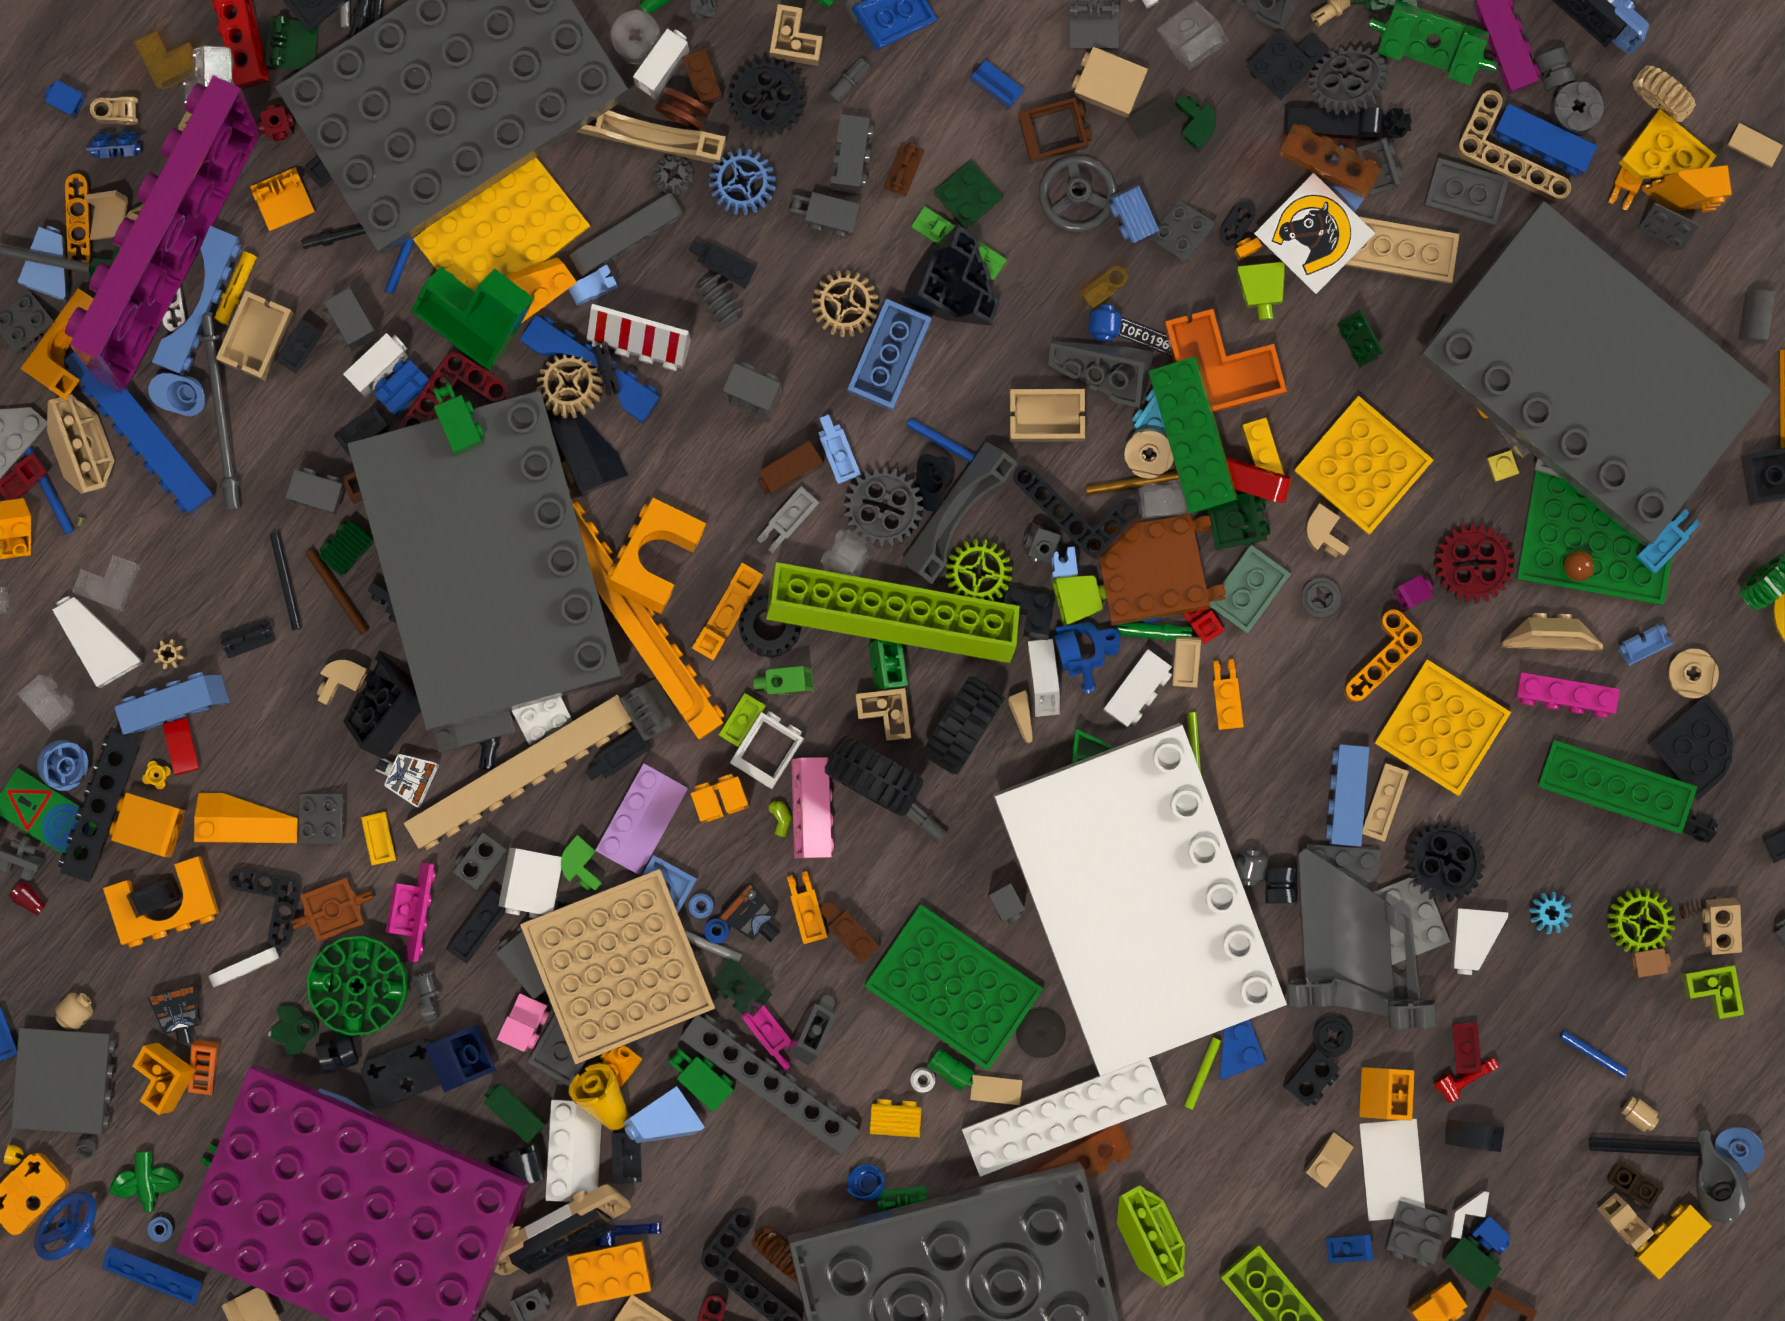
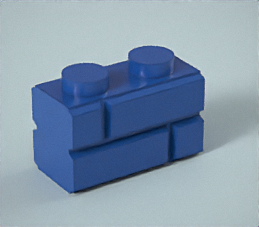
M409 359L406 362L401 360L392 369L394 374L388 380L384 377L374 387L376 391L373 394L395 416L402 412L424 390L430 381Z

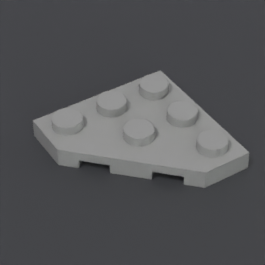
M31 407L0 409V480L9 473L12 467L24 456L26 450L47 430V421Z

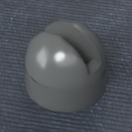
M90 1137L79 1139L76 1144L75 1154L83 1159L92 1158L96 1151L95 1141Z

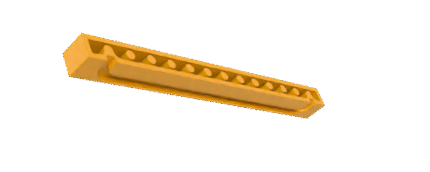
M576 500L572 504L597 592L700 741L724 724L721 720L725 717L717 704L712 707L707 699L711 695L703 684L698 686L693 678L697 675L688 663L684 666L679 658L683 654L674 643L670 646L665 638L669 635L661 623L656 625L651 618L655 615L653 610L608 589L610 580L606 577L612 565L617 566L619 561L614 564L609 557L613 552L605 541L600 543L595 535L599 533L591 521L585 522L581 516L585 511Z

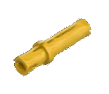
M246 251L242 252L226 292L221 294L220 298L222 301L213 317L214 320L228 325L235 306H238L240 303L239 297L257 260L255 255Z

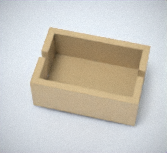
M245 291L216 359L222 364L239 371L242 370L248 375L266 381L293 319V311L270 301L269 303L266 299Z
M1010 389L1009 410L1010 415H1014L1010 416V442H1084L1085 416H1080L1079 418V415H1084L1085 389Z

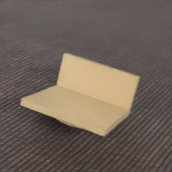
M117 190L86 194L85 201L95 206L90 240L114 238L119 225L126 217L128 197Z
M255 1288L222 1306L228 1321H281L268 1293L259 1288Z

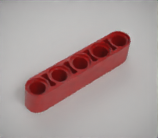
M1226 457L1236 490L1274 502H1286L1292 480L1291 477Z

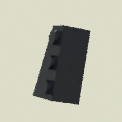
M378 652L375 658L378 663L372 673H367L364 679L367 681V684L362 694L356 695L343 722L361 749L383 759L421 712L414 683L410 676L386 656Z

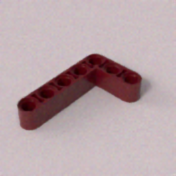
M450 353L444 358L397 430L408 427L409 423L414 420L423 423L436 418L437 413L433 408L430 412L422 411V404L426 400L434 401V406L439 405L433 388L441 379L447 380L453 391L461 382L491 403L507 400L509 391L501 380L463 355ZM454 359L462 361V366L457 371H452L449 368L450 362ZM473 373H481L483 376L482 381L477 385L471 384L470 376ZM495 386L503 388V394L499 398H493L490 395L491 389ZM450 395L441 398L443 403L448 400Z

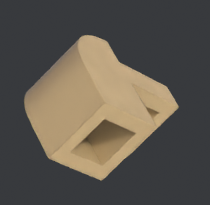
M1320 503L1307 520L1305 526L1306 541L1315 552L1323 545L1325 546L1324 551L1334 558L1337 556L1342 558L1350 547L1329 534L1340 517Z
M337 660L329 663L320 673L329 679L327 683L324 681L321 683L317 691V695L320 696L318 701L330 706L340 684L359 692L369 670L348 660Z
M1614 1193L1597 1208L1615 1232L1635 1250L1654 1235L1651 1228L1635 1214L1628 1203L1617 1193Z

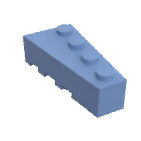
M200 672L188 676L189 681L181 683L180 680L167 683L166 689L160 691L158 688L147 690L144 692V696L138 699L136 696L122 699V704L114 708L123 735H132L164 724V721L171 722L185 718L187 713L195 714L210 710L209 705L223 706L229 704L230 701L222 675H203Z

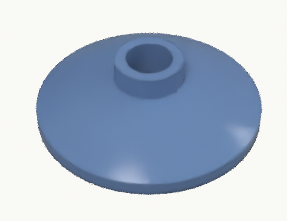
M1743 1127L1727 1128L1718 1135L1715 1141V1151L1719 1155H1726L1736 1162L1743 1173L1755 1170L1763 1161L1764 1146L1762 1141L1749 1129ZM1738 1144H1742L1745 1148L1739 1147Z

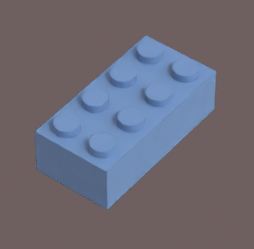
M886 299L849 384L847 393L893 412L930 327L932 318Z

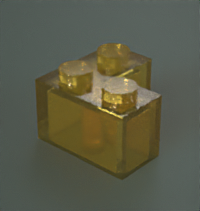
M157 31L134 42L156 87L160 91L204 70L190 42L168 52Z

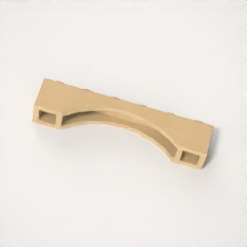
M610 110L577 130V133L720 166L721 157L724 154L726 145L725 136L658 125L627 117Z

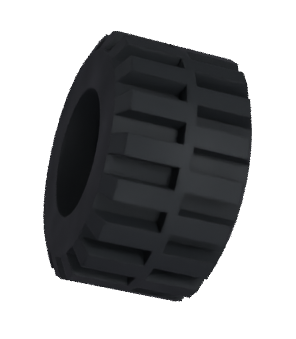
M762 594V596L753 598L751 602L744 606L739 616L738 627L740 636L749 650L759 656L773 658V656H781L792 649L798 641L801 626L785 623L784 631L779 638L775 640L761 638L755 630V622L760 614L767 611L769 597L767 594Z

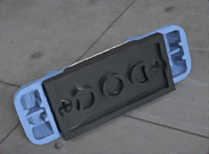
M1552 0L1605 48L1612 41L1625 53L1633 54L1645 41L1649 23L1634 10L1635 5L1631 0Z

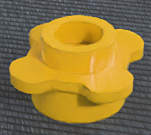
M156 761L149 762L147 765L148 769L142 777L143 783L155 785L159 790L165 788V780L171 774V769L168 766L162 767L158 765ZM155 773L159 774L157 778L154 776Z

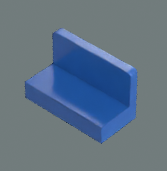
M987 60L970 76L972 83L1008 110L1024 92L1022 87Z

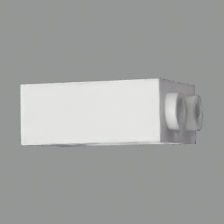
M386 333L343 375L366 398L381 379L387 378L393 372L392 369L401 360L405 361L408 358L405 353L407 348L396 335L391 338Z
M768 711L766 715L762 712L760 713L730 764L773 790L804 738L800 736L802 731L790 724L786 728L779 723L781 718ZM764 722L795 741L773 777L742 759V756Z

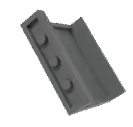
M19 1028L11 1128L105 1134V1129L110 1127V1114H107V1104L112 1102V1089H109V1079L114 1077V1064H111V1054L116 1052V1039H113V1034Z

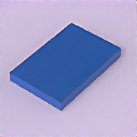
M865 0L851 9L876 51L938 20L926 0Z

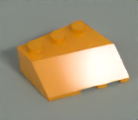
M1728 165L1677 171L1665 176L1662 180H1655L1652 184L1642 186L1644 193L1658 204L1674 212L1701 209L1702 212L1716 211V208L1725 203V200L1732 195Z

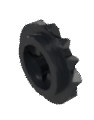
M1329 1017L1317 1024L1313 1033V1041L1316 1049L1323 1055L1338 1057L1346 1053L1351 1047L1353 1033L1347 1022L1337 1017ZM1326 1028L1333 1033L1342 1031L1337 1037L1338 1047L1332 1041L1324 1043L1329 1036Z

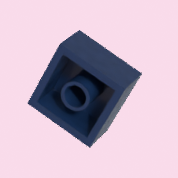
M478 1025L425 1046L444 1093L497 1071Z

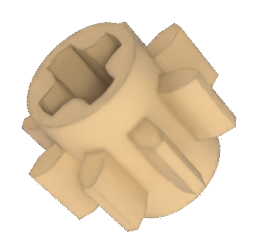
M173 639L170 640L169 645L160 641V649H153V652L157 653L159 657L154 662H164L163 669L165 670L168 669L169 665H173L177 669L179 659L185 660L179 652L183 649V646L174 647L175 640ZM171 648V652L175 653L174 658L171 657L167 661L164 652H169Z

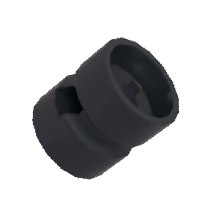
M1266 868L1265 882L1269 884V887L1265 889V904L1297 903V889L1293 887V884L1297 882V868Z
M342 1035L336 1037L335 1042L326 1040L316 1043L318 1059L324 1074L339 1070L341 1065L347 1068L359 1064L352 1036ZM337 1052L338 1057L334 1058L333 1053Z

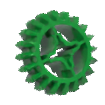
M1785 553L1777 555L1767 563H1764L1742 585L1739 592L1740 596L1752 610L1765 608L1768 604H1771L1776 599L1778 600L1780 596L1785 594Z

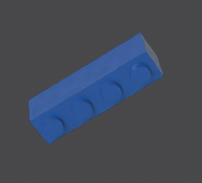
M1510 104L1505 107L1493 135L1497 136L1499 142L1506 145L1512 143L1520 147L1519 150L1524 154L1542 157V162L1550 166L1557 164L1564 168L1563 171L1574 177H1577V175L1582 176L1586 172L1598 147Z

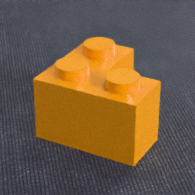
M160 1043L144 1045L132 1066L151 1080L140 1102L158 1115L174 1112L196 1071Z
M1447 1280L1408 1307L1407 1310L1415 1321H1449V1319L1455 1321L1465 1314L1463 1310L1468 1306L1452 1283Z

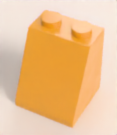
M125 793V797L121 796L117 805V811H120L117 821L114 820L112 822L109 832L112 835L111 841L159 856L172 858L186 810L130 793Z

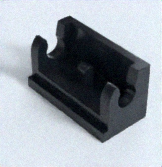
M301 319L274 361L297 374L324 332L306 320Z
M372 406L341 431L334 434V437L351 457L347 443L383 434L390 427L377 409Z
M626 1132L611 1133L613 1184L642 1182L641 1144L630 1139Z

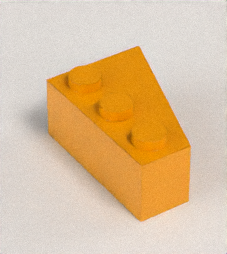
M558 257L505 275L534 298L522 322L577 283Z

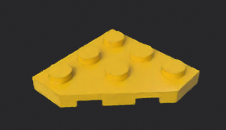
M1659 109L1620 160L1619 164L1637 179L1664 178L1677 171L1708 168L1717 155L1664 111Z

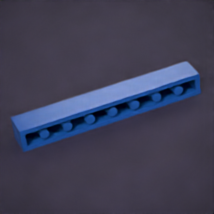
M75 352L64 360L68 365L65 369L76 378H79L84 384L81 387L82 391L89 399L94 396L99 403L96 408L105 418L108 416L112 418L115 422L112 425L114 430L120 437L124 434L130 440V443L127 444L136 456L141 454L146 460L143 463L145 468L151 475L155 472L162 479L158 482L167 494L172 492L177 500L174 503L183 513L188 511L193 515L215 497L125 387L123 393L97 381Z

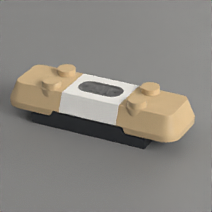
M608 1184L602 1185L589 1193L586 1191L576 1193L573 1196L574 1201L524 1228H521V1226L513 1227L494 1272L499 1275H508L521 1269L529 1275L614 1230L616 1226L612 1219L630 1209L629 1201Z

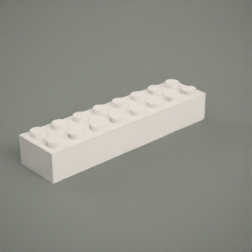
M1146 1058L964 1127L962 1132L981 1177L1167 1105L1150 1059Z

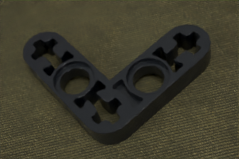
M243 868L233 870L229 875V884L233 889L275 897L268 941L276 949L287 947L292 939L293 925L290 920L296 919L301 894L300 883L291 877ZM240 872H242L243 877L252 879V874H256L253 881L254 889H249L251 886L249 883H242L241 887H239L238 882L234 881V877L239 876ZM262 877H268L272 882V886L268 891H262L258 887V882ZM289 881L292 882L293 887H296V891L291 892L289 900L294 899L293 905L288 902H280V897L286 899L287 892L283 890V886L288 885ZM287 906L291 909V917L288 920H281L278 917L280 907ZM275 922L289 924V929L283 928L282 934L286 936V941H281L280 945L277 944L276 939H273V935L278 934L280 927H275Z

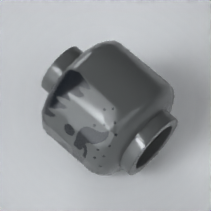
M1249 847L1245 848V852H1240L1236 855L1235 867L1242 884L1259 885V882L1265 879L1268 859L1260 853V849Z

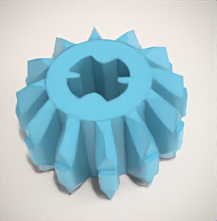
M1551 892L1548 900L1547 895L1542 893L1540 894L1542 902L1537 899L1532 901L1538 908L1529 909L1530 913L1537 914V917L1531 918L1530 921L1531 923L1540 921L1536 927L1538 931L1542 930L1546 925V934H1551L1552 926L1556 933H1560L1559 923L1564 927H1568L1569 924L1564 920V917L1572 918L1571 913H1565V909H1569L1571 905L1570 903L1561 905L1565 899L1563 895L1556 900V893ZM1549 906H1552V911L1556 912V916L1551 917L1552 920H1549V915H1545V910L1550 909Z

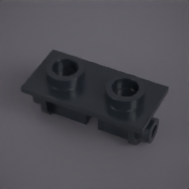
M267 618L220 635L221 645L228 659L275 642Z
M1690 809L1683 832L1692 836L1697 841L1709 843L1717 833L1718 824L1714 822V819L1697 813L1695 820L1691 819L1693 810Z

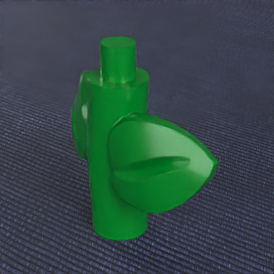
M152 1151L134 1153V1171L124 1170L118 1173L110 1185L109 1192L120 1198H132L138 1194L139 1203H143L144 1213L153 1212V1202L157 1201L155 1193L166 1194L178 1188L181 1180L177 1173L167 1166L163 1165L152 1169Z

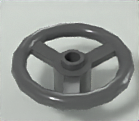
M1071 155L1057 160L1045 171L1039 184V202L1044 215L1055 226L1068 232H1086L1099 227L1111 215L1108 204L1112 202L1109 197L1116 194V185L1112 174L1101 162L1088 156ZM1078 165H1085L1094 169L1103 178L1107 188L1106 199L1091 193L1088 181L1080 178ZM1068 167L1071 181L1067 185L1065 197L1052 207L1048 198L1050 183L1061 169ZM1075 190H1080L1082 192V195L1077 196L1076 194H1073V192ZM1087 202L1102 208V211L1095 218L1083 223L1069 222L1059 217L1071 205L1081 206Z

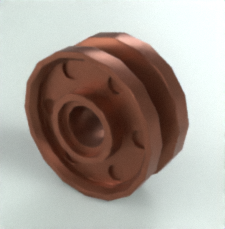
M664 88L662 95L670 103L657 102L655 110L684 127L701 131L704 125L696 118V115L708 117L711 110L686 94L674 89Z

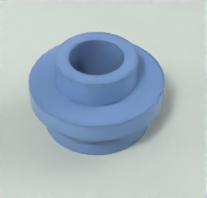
M696 894L689 901V911L694 917L706 918L713 911V901L706 894ZM699 901H703L706 904V908L703 911H699L696 907Z
M165 1217L154 1218L148 1225V1235L156 1242L168 1240L173 1233L172 1223ZM158 1225H162L164 1227L163 1234H158L156 1232V1227Z

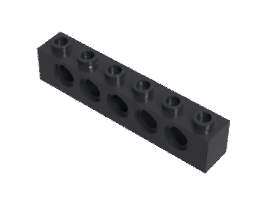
M111 731L110 736L105 735L101 745V749L104 750L102 759L96 760L92 773L96 774L93 783L88 782L84 792V796L87 797L84 807L79 806L75 820L79 821L76 830L71 829L67 839L70 847L67 854L62 853L58 867L62 868L60 873L91 883L114 820L119 799L123 795L139 751L140 741ZM113 753L122 755V763L118 766H111L109 764V757ZM106 776L112 777L114 780V785L109 790H104L100 786L101 779ZM96 800H103L105 802V810L101 813H94L92 811V804ZM88 823H93L97 827V832L92 837H87L83 833V828ZM86 847L88 849V856L85 860L80 861L75 858V850L77 848Z

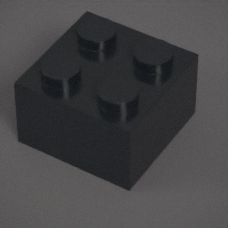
M1785 448L1746 454L1741 457L1749 506L1784 501Z

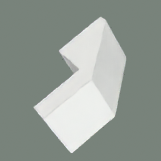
M1478 1192L1452 1211L1448 1236L1461 1238L1465 1214L1485 1217L1489 1192Z

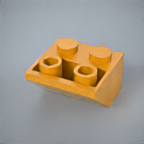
M24 498L0 501V559L31 555V514Z
M1361 1067L1359 1117L1412 1121L1414 1070Z

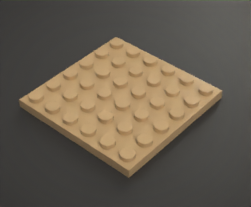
M660 869L520 924L575 1064L715 1009Z

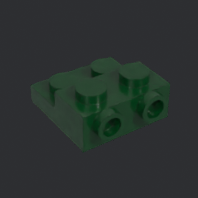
M1244 493L1237 495L1238 500L1208 509L1215 550L1268 541L1267 535H1270V525L1263 518L1262 511L1266 510L1264 498Z

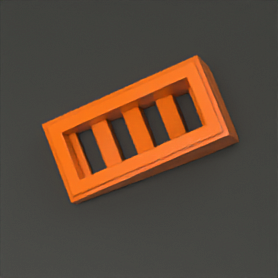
M195 1040L192 1043L190 1066L195 1070L207 1071L209 1075L197 1074L195 1071L188 1084L187 1092L213 1095L219 1053L218 1042ZM199 1051L209 1052L210 1054L199 1053ZM198 1060L210 1061V1064H201L197 1062ZM195 1080L208 1081V1085L195 1084Z

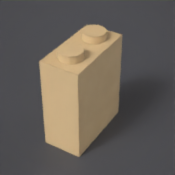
M1093 47L1091 53H1085L1081 62V66L1085 67L1082 75L1077 74L1071 88L1075 89L1074 97L1128 118L1148 69Z

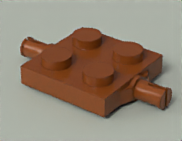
M347 878L302 894L300 898L304 906V916L290 920L293 929L308 925L313 930L317 942L362 926L364 922L360 914V904L374 900L371 895L372 893L369 890L356 895L351 890Z

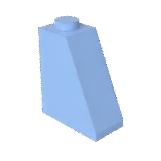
M47 226L46 229L38 227L30 251L67 259L66 239L60 235L61 230L51 226ZM25 261L18 280L20 285L65 302L69 301L68 269Z
M677 1086L623 1122L626 1126L625 1131L630 1139L635 1140L636 1143L694 1135L705 1128Z

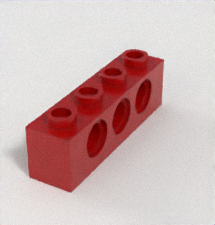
M212 0L213 8L219 18L217 28L219 34L223 37L225 45L223 46V54L225 59L228 60L230 68L228 70V77L230 82L241 89L270 82L252 0ZM236 7L237 14L231 19L230 13ZM241 31V32H242V38H241V40L237 43V42H236V35H237L238 32ZM246 55L247 63L242 66L241 59Z

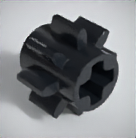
M1403 108L1390 109L1386 115H1383L1382 131L1383 133L1389 132L1390 138H1403L1407 131H1411L1410 113L1404 115Z

